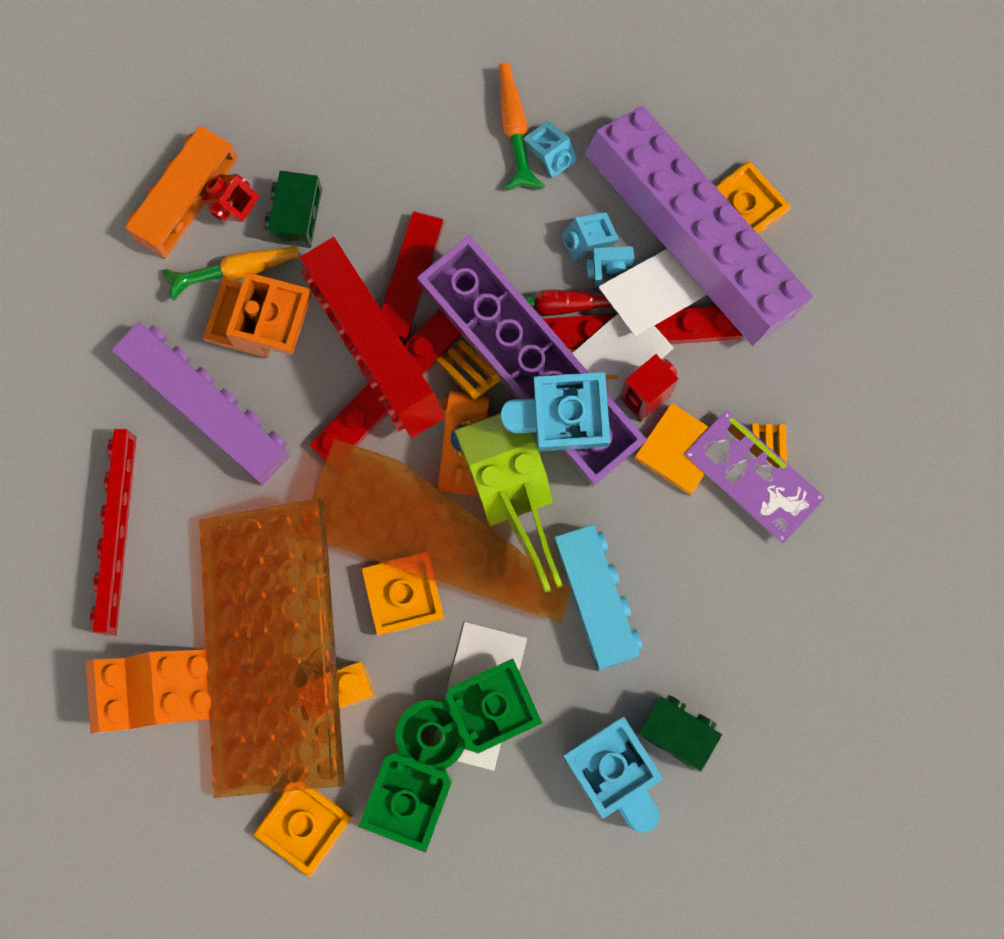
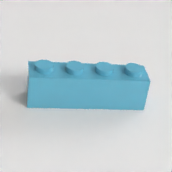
M593 524L556 536L554 538V545L597 671L640 657L638 650L643 649L637 629H630L627 617L631 616L630 607L626 597H619L615 584L620 583L615 565L613 563L608 565L604 552L608 551V545L603 532L597 533Z

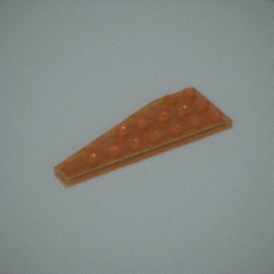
M334 439L299 535L301 537L560 624L562 623L573 589L562 581V586L557 588L550 572L543 568L550 586V591L545 592L537 573L526 555L497 535L495 531L452 499L450 500L435 489L432 484L412 472L401 461Z

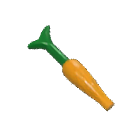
M297 245L282 249L241 252L226 256L222 259L220 265L188 273L164 269L163 276L171 284L169 295L175 301L192 284L221 277L234 281L244 279L246 272L258 274L286 261L300 258Z

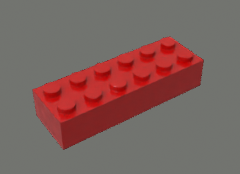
M333 236L300 256L306 268L301 271L302 276L322 306L333 327L340 335L346 348L353 356L364 377L371 385L382 406H384L397 430L400 432L405 429L412 439L445 419L446 417L433 390L336 238Z

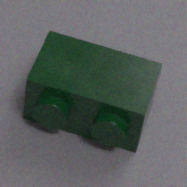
M279 171L278 181H274L271 187L272 210L271 212L267 211L265 216V230L268 231L273 243L311 248L322 194V186L317 175Z
M668 695L666 699L657 697L636 734L695 771L702 772L723 734L715 730L717 724L706 716L699 713L695 718L684 710L687 705L671 695Z

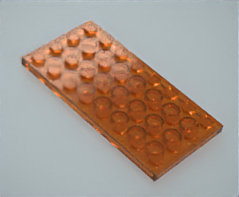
M315 498L199 520L206 661L208 663L207 683L208 694L211 698L209 721L213 798L345 786L325 501Z

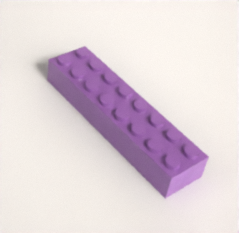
M643 105L596 131L585 156L752 346H755L796 317L814 297Z
M470 235L466 236L417 277L420 288L474 351L497 372L500 381L516 399L534 398V377L589 373ZM608 394L607 405L610 444L608 447L560 450L592 488L647 441Z

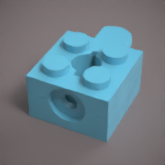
M605 372L534 377V398L513 399L506 402L502 408L501 421L504 428L513 434L537 432L539 452L608 447L610 444Z
M624 717L615 720L562 755L602 819L619 810L627 825L638 833H646L657 826L660 819L659 809L647 790L662 781L663 777Z

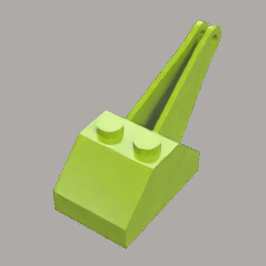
M501 412L454 429L488 525L493 526L503 521H508L537 573L544 591L547 592L550 591L548 580L540 560L518 516L531 511L549 572L557 588L561 587L562 583L551 557L537 511L538 508L552 504L553 500L547 474L532 434H513L508 432L502 424Z

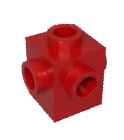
M219 174L209 181L206 186L207 192L201 200L210 207L208 211L222 222L226 220L243 222L260 196L249 187V182L240 175Z

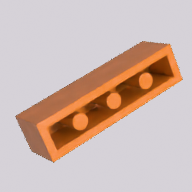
M201 125L194 133H191L186 138L183 149L178 156L171 159L167 164L165 173L158 183L153 184L149 188L146 199L139 209L134 210L130 214L125 228L131 237L166 259L206 204L201 199L207 192L206 186L209 181L219 174L227 175L237 161L238 157L232 144Z

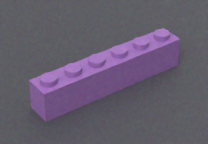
M138 321L111 350L263 486L290 457L284 449L287 443L274 431H271L269 434L265 433L259 427L263 422L249 409L244 413L235 406L239 401L228 390L223 388L219 392L211 384L215 380L203 368L199 367L195 371L187 364L191 359L178 346L170 349L164 343L168 338L154 325L148 329Z

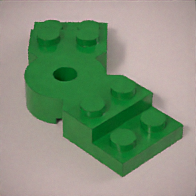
M513 658L448 688L444 702L439 700L420 701L410 706L402 714L395 732L399 751L384 758L358 827L419 851L427 852L453 783L447 768L458 761L465 749L479 754L543 724ZM429 725H434L441 731V740L436 746H428L423 741V730Z

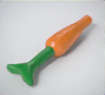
M508 62L501 63L498 68L500 74L502 127L505 135L511 139L516 166L513 177L504 186V189L513 190L522 185L531 189L541 190L545 188V185L535 177L528 167L523 136L527 132V120L512 76L511 65Z

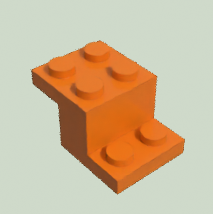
M246 272L243 283L223 278L203 339L207 343L267 359L270 350L293 355L313 293L310 288Z
M208 649L154 651L127 658L85 661L90 734L146 729L175 723L214 719Z

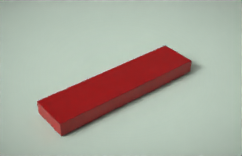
M415 211L412 212L381 309L399 339L408 341L423 293L417 277L431 266L444 226V219Z

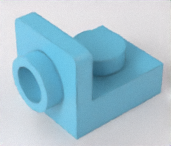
M546 121L523 138L526 148L544 162L547 173L552 178L563 172L577 160L570 138L549 121Z
M607 212L576 217L562 233L564 245L573 261L580 260L588 251H593L594 248L613 247L619 241Z
M633 246L593 249L592 259L586 260L587 279H593V289H600L602 271L617 275L632 268L634 260Z

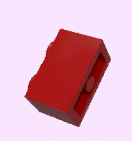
M655 354L625 379L619 398L642 422L671 397L679 380L676 376L678 374L676 368L667 359L662 360Z

